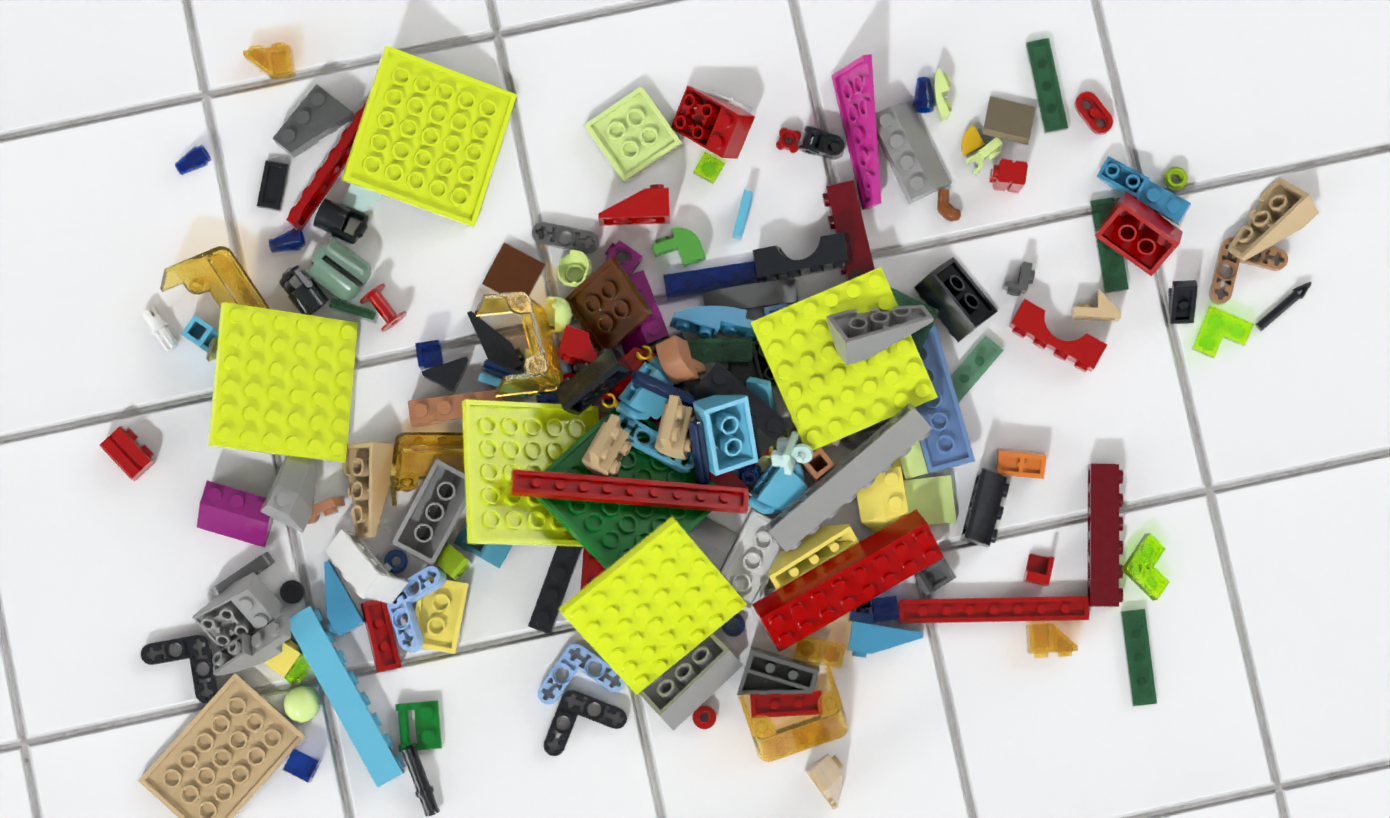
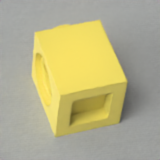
M289 639L282 644V652L267 660L265 665L287 678L303 653L299 651V645Z

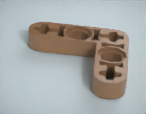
M1235 237L1225 239L1220 245L1209 290L1210 300L1215 304L1222 305L1231 298L1239 262L1272 271H1279L1288 263L1287 253L1282 249L1270 246L1260 252L1258 260H1251L1249 258L1242 261L1233 254H1231L1230 260H1222V257H1228L1229 251L1225 246H1228ZM1265 251H1268V254L1266 255L1268 257H1274L1276 254H1278L1279 259L1282 260V262H1280L1276 266L1274 265L1273 260L1266 259L1265 263H1262L1265 257ZM1221 265L1231 267L1232 274L1230 277H1223L1220 274L1219 269ZM1221 282H1230L1229 285L1225 284L1223 287V293H1226V296L1218 299V294H1215V291L1220 289Z

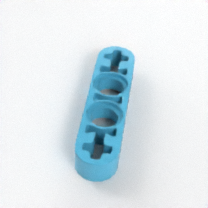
M623 414L618 415L620 423L624 422L626 424L623 430L630 434L632 429L636 428L633 435L630 436V443H632L633 447L679 473L686 474L694 468L692 452H688L687 464L683 466L681 464L682 459L675 458L672 460V457L662 455L656 450L655 444L658 432L637 420L629 419ZM637 434H647L649 442L641 443L637 439Z

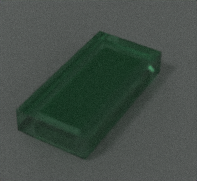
M331 299L329 308L333 311L377 323L379 315L376 311L337 299Z

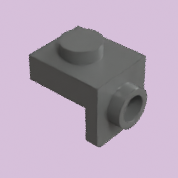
M1023 261L1020 266L1017 284L1004 282L1002 289L1007 290V294L1012 296H1020L1021 293L1025 294L1028 284H1033L1035 270H1031L1033 263Z
M945 558L940 559L915 575L918 588L925 592L926 595L931 594L957 578Z

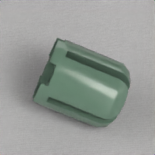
M330 235L329 238L332 241L328 246L322 244L310 260L313 266L308 272L305 269L303 271L340 300L349 301L355 298L361 289L326 263L324 259L330 260L362 285H365L371 276V266L367 261L338 241V239Z

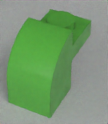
M672 228L673 238L669 239L668 236L655 240L656 244L652 245L655 257L677 250L683 268L706 259L699 238L692 231L685 228Z

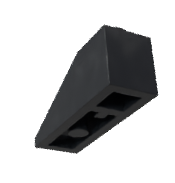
M472 311L467 312L487 358L514 370L523 368L521 362L525 359L520 348L514 349L510 341Z

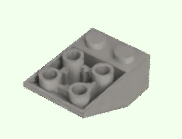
M253 572L235 581L193 615L192 618L221 649L243 633L252 636L280 616L283 604Z

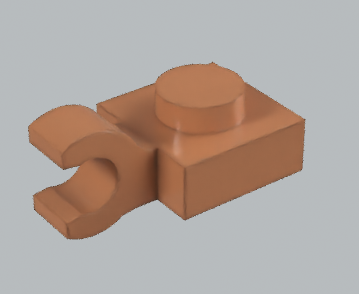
M343 496L332 497L313 504V512L307 524L316 523L322 513L325 516L338 513L337 508L345 506Z

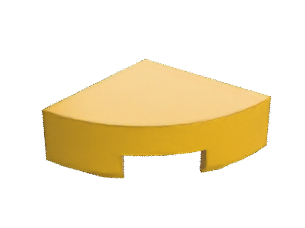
M974 125L965 132L962 138L961 151L964 157L985 146Z

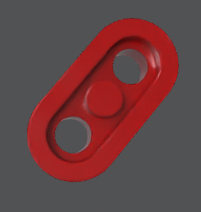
M1086 91L1079 94L1074 104L1077 113L1093 133L1098 135L1106 134L1113 125L1111 114L1094 93ZM1082 102H1089L1090 108H1084ZM1102 120L1104 122V126H1097L1096 121Z

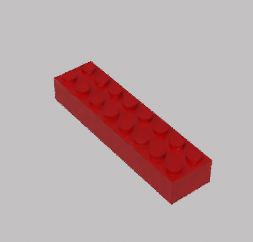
M916 509L753 603L752 606L768 636L780 653L937 562L944 556L928 523Z

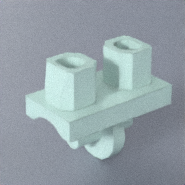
M792 431L790 438L779 437L777 440V450L772 452V466L784 467L785 475H792L797 462L808 463L813 457V450L810 446L798 444L799 433L797 431Z

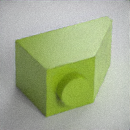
M450 543L447 547L444 545L435 562L456 581L472 564L470 560Z

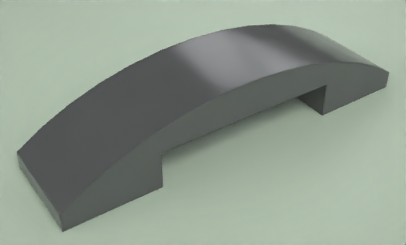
M795 279L746 284L702 293L704 306H727L744 310L799 302Z

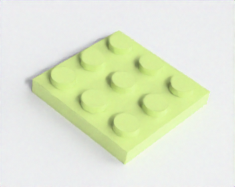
M642 86L584 124L585 129L623 183L682 144Z

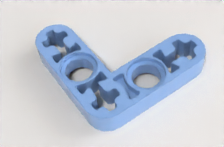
M426 567L405 579L408 584L400 593L402 596L396 598L397 602L394 600L392 604L387 603L399 645L405 651L417 652L423 645L422 632L412 604L444 585L446 573L440 567ZM415 582H418L419 590L416 594H413L412 586ZM404 613H406L408 615V621L403 626L401 624V617Z
M572 644L566 648L540 686L538 698L544 704L555 703L578 670L611 692L621 691L625 686V682L620 677L619 682L621 685L611 688L609 686L611 682L608 679L604 678V682L600 681L599 678L604 675L607 667L611 669L608 673L610 676L615 677L618 674L608 663L582 645ZM580 648V655L586 658L587 654L592 656L586 661L584 668L579 666L583 663L579 659L574 661L570 659L572 656L569 653L571 649L576 650ZM593 661H598L602 665V671L597 675L591 674L588 670L589 664ZM560 667H565L569 671V677L565 681H559L555 676L556 670ZM552 678L555 683L562 685V688L559 690L555 687L553 690L555 697L545 700L543 698L545 694L542 691L544 688L550 689L552 684L548 683V681Z

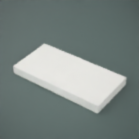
M754 509L751 511L720 572L747 603V606L742 610L751 615L754 612L752 604L760 600L770 580L768 572L780 551L783 550L765 527L773 519Z

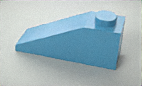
M328 560L324 562L326 612L329 622L326 624L333 635L337 633L338 637H343L365 624V621L333 564Z
M853 621L847 650L853 651L852 656L866 658L867 654H873L921 639L924 633Z

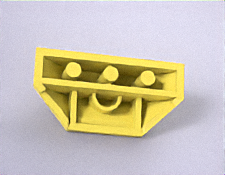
M899 457L893 462V466L887 472H881L874 478L875 481L872 485L865 489L862 488L856 493L860 522L874 533L909 514Z
M849 524L820 526L814 534L805 536L800 546L796 549H790L788 552H785L784 549L780 551L768 572V576L777 590L859 543Z

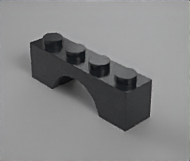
M845 232L821 236L819 245L814 253L801 260L790 259L781 247L778 246L753 250L757 278L765 279V282L777 281L779 276L787 275L788 278L802 276L801 272L809 270L810 274L824 272L825 267L833 266V269H841L847 267V263L853 262L849 234Z
M556 547L528 627L552 635L560 613L558 608L562 606L583 547Z

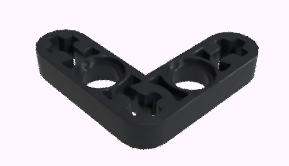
M203 635L188 636L149 643L142 648L141 658L149 665L190 659L195 695L200 702L208 703L218 692L217 679L213 675L211 643L207 637ZM197 639L205 643V647L201 651L202 655H208V659H198L195 661L194 656H199L198 649L193 648V645L197 644ZM174 643H178L182 647V653L177 657L172 656L169 652L170 646ZM161 645H165L164 653L167 659L163 660L164 655H156L154 661H152L151 658L146 656V653L150 652V648L153 647L154 651L163 650ZM202 662L209 665V673L205 676H200L197 673V666ZM211 678L212 682H207V688L213 690V694H210L209 699L206 700L205 696H201V691L205 690L204 683L199 684L198 680Z
M569 690L563 694L544 741V750L550 756H558L563 753L578 715L610 728L619 729L627 722L625 711L581 692ZM572 694L577 695L576 700L583 702V698H587L588 701L584 705L583 713L578 711L580 709L578 705H573L572 708L568 707V702L565 701L566 697H571ZM594 702L601 706V713L595 717L589 715L587 711L589 704ZM605 706L610 707L608 713L616 714L617 711L620 712L623 722L613 725V720L608 717L605 718V722L601 721L600 719L605 713ZM561 716H566L570 720V726L566 730H560L557 727V719ZM554 729L558 733L566 734L565 739L559 738L558 744L561 745V749L551 752L548 742L554 741L556 735L551 734L552 730Z

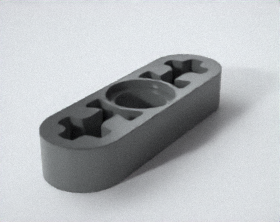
M539 222L532 229L534 241L541 245L566 250L574 249L586 254L594 253L599 247L598 236L591 231L546 222ZM546 228L547 233L553 234V229H556L555 242H551V236H544L543 239H540L536 232ZM562 232L571 233L572 241L569 244H562L559 241V235ZM576 234H580L579 239L587 240L588 237H592L595 245L585 248L584 243L578 242V247H575Z
M269 552L260 555L212 588L211 592L216 598L235 581L253 572L256 575L263 572L275 563Z

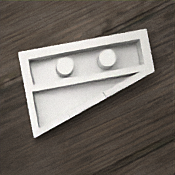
M341 529L325 549V552L330 557V562L343 573L342 577L355 587V593L363 599L370 598L392 604L408 584L404 578H396L390 572L392 567L388 563L382 565L375 557L377 553L362 538H356L353 532Z

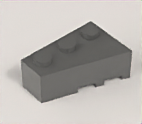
M316 84L272 139L279 147L295 158L317 144L319 140L337 131L338 128L347 122L353 121L355 115Z
M751 646L737 695L813 694L820 667Z

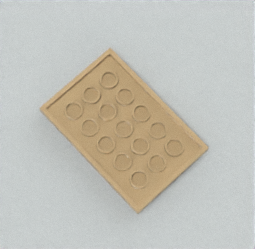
M234 673L138 782L178 818H234L307 736L237 673Z

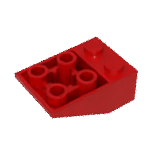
M687 86L671 128L721 158L738 159L755 116L736 105L694 87Z

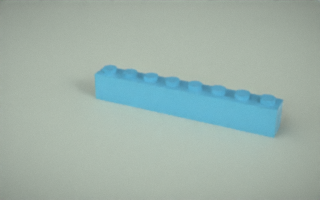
M309 606L289 617L291 632L376 786L380 787L405 773L403 767H405L403 759L399 754H394L391 749L394 744L388 733L383 734L379 727L382 725L376 712L372 714L368 707L371 704L368 696L364 691L360 693L356 685L359 683L358 678L353 670L349 672L345 666V663L348 661L342 650L337 651L333 644L336 642L334 635L329 629L325 630L322 624L325 619L318 608L314 610L312 606Z

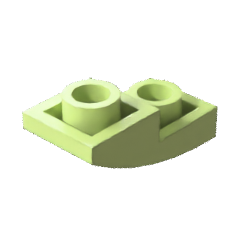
M941 68L936 70L933 80V99L940 122L949 119L950 111H952L948 98H943V96L949 93L951 82L947 73H942Z
M917 441L911 446V451L906 456L900 458L905 479L928 473L920 442Z

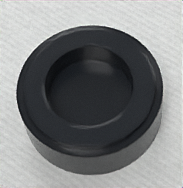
M289 580L281 586L280 595L286 603L296 604L303 599L305 590L300 582Z

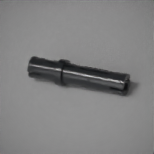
M416 745L406 746L401 749V752L416 788L415 795L421 801L425 816L435 815V812H440V809L434 798V788L428 782Z

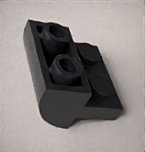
M758 341L725 350L731 374L745 386L747 379L754 377L771 381V387H777Z

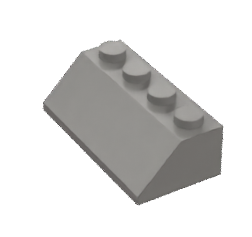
M911 101L892 105L875 113L877 139L909 204L951 185Z
M436 459L391 543L434 565L466 506L465 473Z
M705 518L688 535L720 571L738 533Z
M711 634L639 694L674 731L737 672L743 664L714 634Z

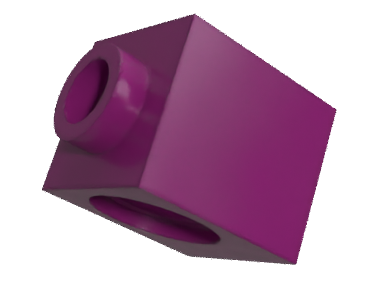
M620 240L616 245L612 243L605 252V255H607L606 261L610 257H616L617 254L624 252L628 254L629 259L625 263H620L627 275L633 274L643 260L642 255Z

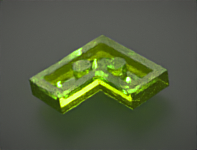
M1210 305L1191 350L1210 358H1215L1222 338L1245 346L1254 324Z
M1151 533L1144 534L1121 570L1153 601L1160 598L1169 581L1154 567L1166 548Z

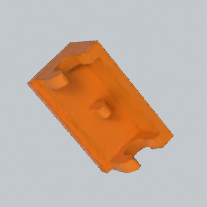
M997 448L996 473L1006 476L1044 479L1046 454L1044 452Z

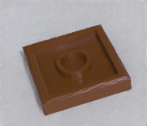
M503 243L482 285L524 306L546 264Z

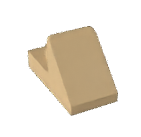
M1098 289L1095 295V307H1092L1090 303H1078V306H1074L1071 309V319L1119 321L1121 313L1103 292Z

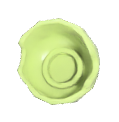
M570 250L568 255L561 257L559 260L557 275L558 279L565 286L578 287L592 274L591 261L582 251Z
M548 296L545 303L546 324L554 327L550 329L551 332L560 333L565 331L566 325L569 326L572 319L570 304L562 297Z
M299 686L289 691L283 702L284 714L291 721L297 723H305L313 719L318 714L321 706L319 695L314 689L306 686Z

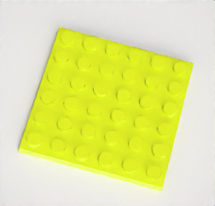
M385 46L341 180L464 225L475 227L517 94L393 47Z
M881 267L750 322L792 422L799 433V438L802 444H807L813 451L892 418L909 403L917 407L938 398L911 335L873 357L854 364L846 365L836 352L826 316L855 309L857 313L871 312V308H879V311H892L894 307L898 306Z
M227 302L221 303L208 446L345 463L358 322Z
M467 399L462 401L468 544L583 547L535 497L511 495V472L513 469L544 471L599 422L598 406H590L578 416L564 411L561 404Z
M671 517L558 609L637 695L745 608L747 603L678 522Z

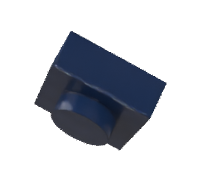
M855 608V612H849V622L873 624L874 615L869 614V609Z

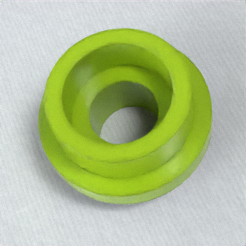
M1179 167L1168 169L1164 175L1165 185L1175 191L1182 189L1188 180L1186 172ZM1173 175L1179 177L1178 183H1174L1171 180Z

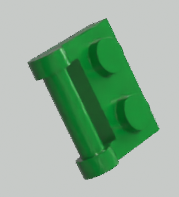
M438 700L395 704V711H398L401 744L398 745L399 752H401L402 748L412 745L410 744L407 710H414L417 743L413 744L416 745V749L442 748Z

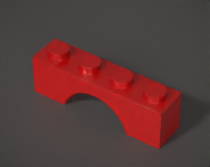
M1026 299L1022 301L1009 324L1015 335L1021 338L1029 337L1033 340L1032 343L1041 349L1049 348L1054 351L1053 355L1063 361L1068 359L1074 362V367L1083 372L1094 370L1107 346L1106 343L1087 333L1073 341H1064L1056 338L1046 326L1045 310Z
M566 325L557 357H560L562 362L574 365V363L583 365L587 362L591 363L598 358L596 356L598 353L591 345L589 332ZM634 347L628 354L623 356L633 370L632 374L639 370L644 362L649 364L647 360H640L636 356V352H639L641 356L646 357L647 351Z

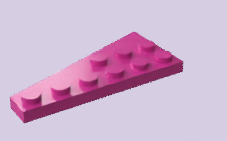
M872 54L861 56L831 75L862 210L871 209L881 204Z

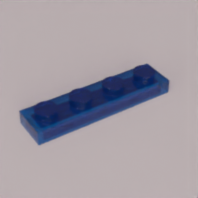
M755 261L663 275L667 299L760 283L759 278H757Z

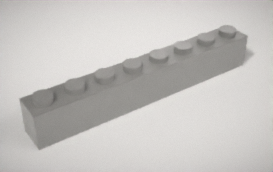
M909 403L765 526L767 531L785 552H788L790 549H796L800 546L805 536L814 534L820 528V524L825 519L833 518L838 513V508L844 503L852 502L856 498L858 491L872 485L875 481L874 478L878 474L887 472L898 457L906 456L911 451V446L917 441L922 442L929 436V431L932 427L915 407Z

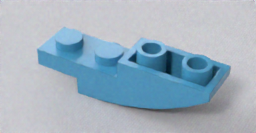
M1109 156L1097 174V178L1122 195L1127 191L1156 213L1178 225L1191 206L1190 202L1151 182L1147 176Z
M699 306L675 312L669 324V327H673L680 332H692L702 338H715L718 331L727 336L745 338L749 342L758 341L750 324L753 320L746 319L747 310L735 307Z

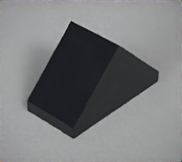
M466 356L424 370L422 374L425 379L455 393L470 363Z

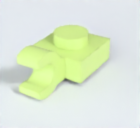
M995 137L980 149L978 153L968 157L964 164L968 165L970 162H975L977 168L972 173L974 175L978 174L983 167V161L987 158L991 161L1001 153L999 149L1003 144L1002 141Z

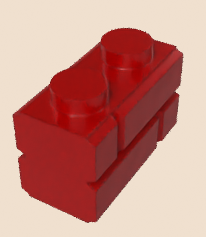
M1001 159L998 165L994 164L993 169L990 171L989 182L993 183V189L998 191H1005L1007 189L1008 192L1019 193L1026 183L1028 164L1023 161H1015L1014 163L1013 160Z
M120 426L99 446L131 480L136 481L155 464V460L152 458L154 453L145 444L142 447L136 441L138 436L129 427L125 430Z

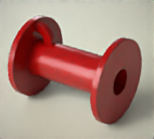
M384 283L373 288L360 300L361 304L370 301L384 319L386 324L381 328L382 332L395 326L407 315L406 311L397 314L381 294V291L386 286Z

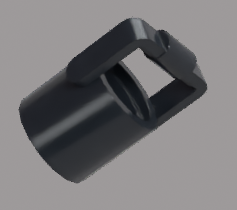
M325 198L316 213L313 226L330 233L336 238L350 244H355L367 230L369 217L362 212ZM350 217L361 221L354 231V235L344 232Z
M296 265L293 268H288L282 274V279L279 283L301 314L312 315L329 301L313 279H309L299 266ZM294 275L302 283L297 289L289 282Z

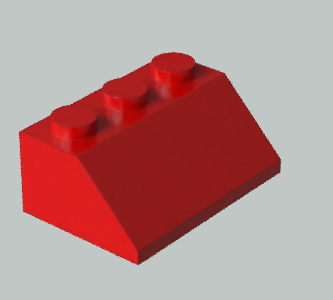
M1126 191L1112 207L1095 233V237L1152 276L1180 244L1183 231Z

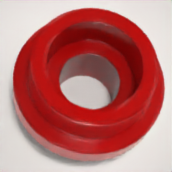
M699 706L693 712V722L700 729L711 728L716 722V713L710 706ZM705 712L709 715L707 722L700 720L701 713Z

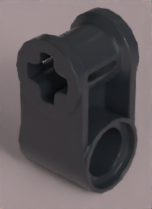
M805 126V137L802 145H799L798 148L800 151L831 160H837L843 156L845 143L840 136L824 132L815 127ZM835 142L841 148L837 152H831L828 149V145Z

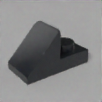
M1196 280L1172 282V288L1168 289L1170 324L1194 323L1198 287Z

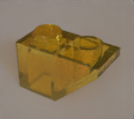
M274 43L272 47L251 46L249 50L243 51L245 59L270 79L278 80L295 77L293 51L290 45Z
M1053 623L1026 625L1028 654H1034V658H1046L1048 653L1058 652V657L1072 656V651H1078V646Z
M807 636L797 642L794 658L841 669L846 645Z

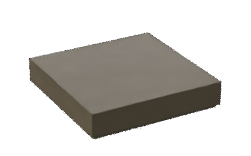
M990 96L982 134L1028 145L1035 107Z

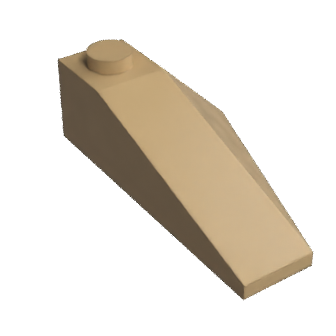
M1279 177L1262 193L1259 198L1260 203L1256 210L1252 209L1249 214L1250 219L1248 223L1240 228L1228 247V251L1242 261H1245L1301 230L1319 213L1311 196Z
M380 442L347 444L346 462L342 463L344 476H348L350 487L347 488L348 497H352L354 507L351 510L356 538H373L376 535L394 471L395 444Z
M826 754L806 769L805 772L832 809L835 810L839 805L843 777L840 769L843 765L836 755L831 757L829 754Z

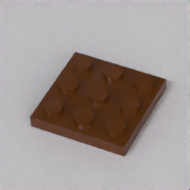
M610 257L565 298L583 329L589 332V338L599 352L607 347L616 348L654 314L616 257Z

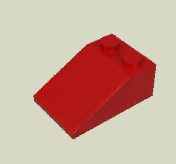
M662 184L650 185V188H645L598 213L600 226L670 224L669 188H664Z

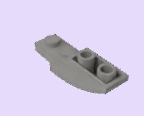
M281 615L254 635L249 636L243 633L212 655L213 675L220 676L242 671L282 652V644L291 638L290 618Z

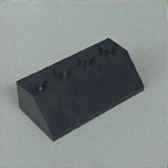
M719 362L713 366L690 393L694 396V401L713 395L748 396L758 460L790 425Z

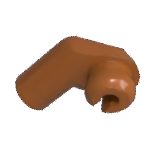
M945 189L938 190V213L948 221H958L961 217V212L949 203L950 191Z

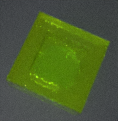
M704 152L693 174L714 185L725 163Z
M300 660L284 679L291 685H294L296 682L300 684L309 675L307 670L310 667Z

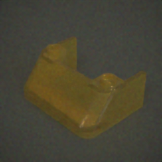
M215 247L164 269L160 286L162 292L183 284L190 293L195 295L209 291L220 309L221 303L224 302L270 309L233 252L227 247ZM218 336L211 339L206 357L208 362L216 359Z
M523 292L483 295L474 312L475 317L506 313L521 315L531 356L524 363L525 374L504 376L495 392L496 397L556 390L563 381V374L545 308Z
M404 432L396 436L390 472L392 506H397L399 491L410 492L418 487L419 479H426L436 459L465 473L463 433Z
M830 666L823 668L831 691L823 693L818 699V708L821 715L775 730L772 720L767 716L759 715L751 718L744 696L738 697L756 752L761 760L772 762L839 739L847 733L848 722Z

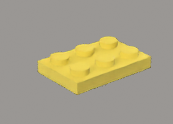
M446 580L441 588L417 601L415 614L423 636L421 648L456 654L469 584Z

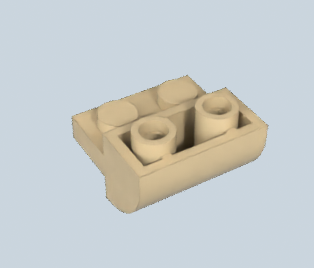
M670 395L668 404H664L655 448L666 456L687 460L688 452L692 451L689 422L696 418L693 408L682 405L679 396Z
M611 414L608 421L603 422L582 458L585 467L596 476L611 477L616 475L620 469V461L623 455L627 456L632 446L630 434L621 428L620 417Z

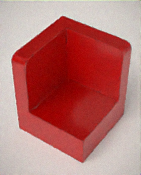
M1029 554L1023 581L1048 586L1055 557Z

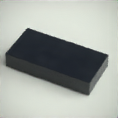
M265 160L257 207L281 211L289 171L288 164Z

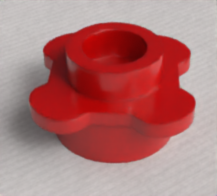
M781 128L779 130V141L776 142L777 149H786L791 153H796L798 151V141L802 137L801 133Z

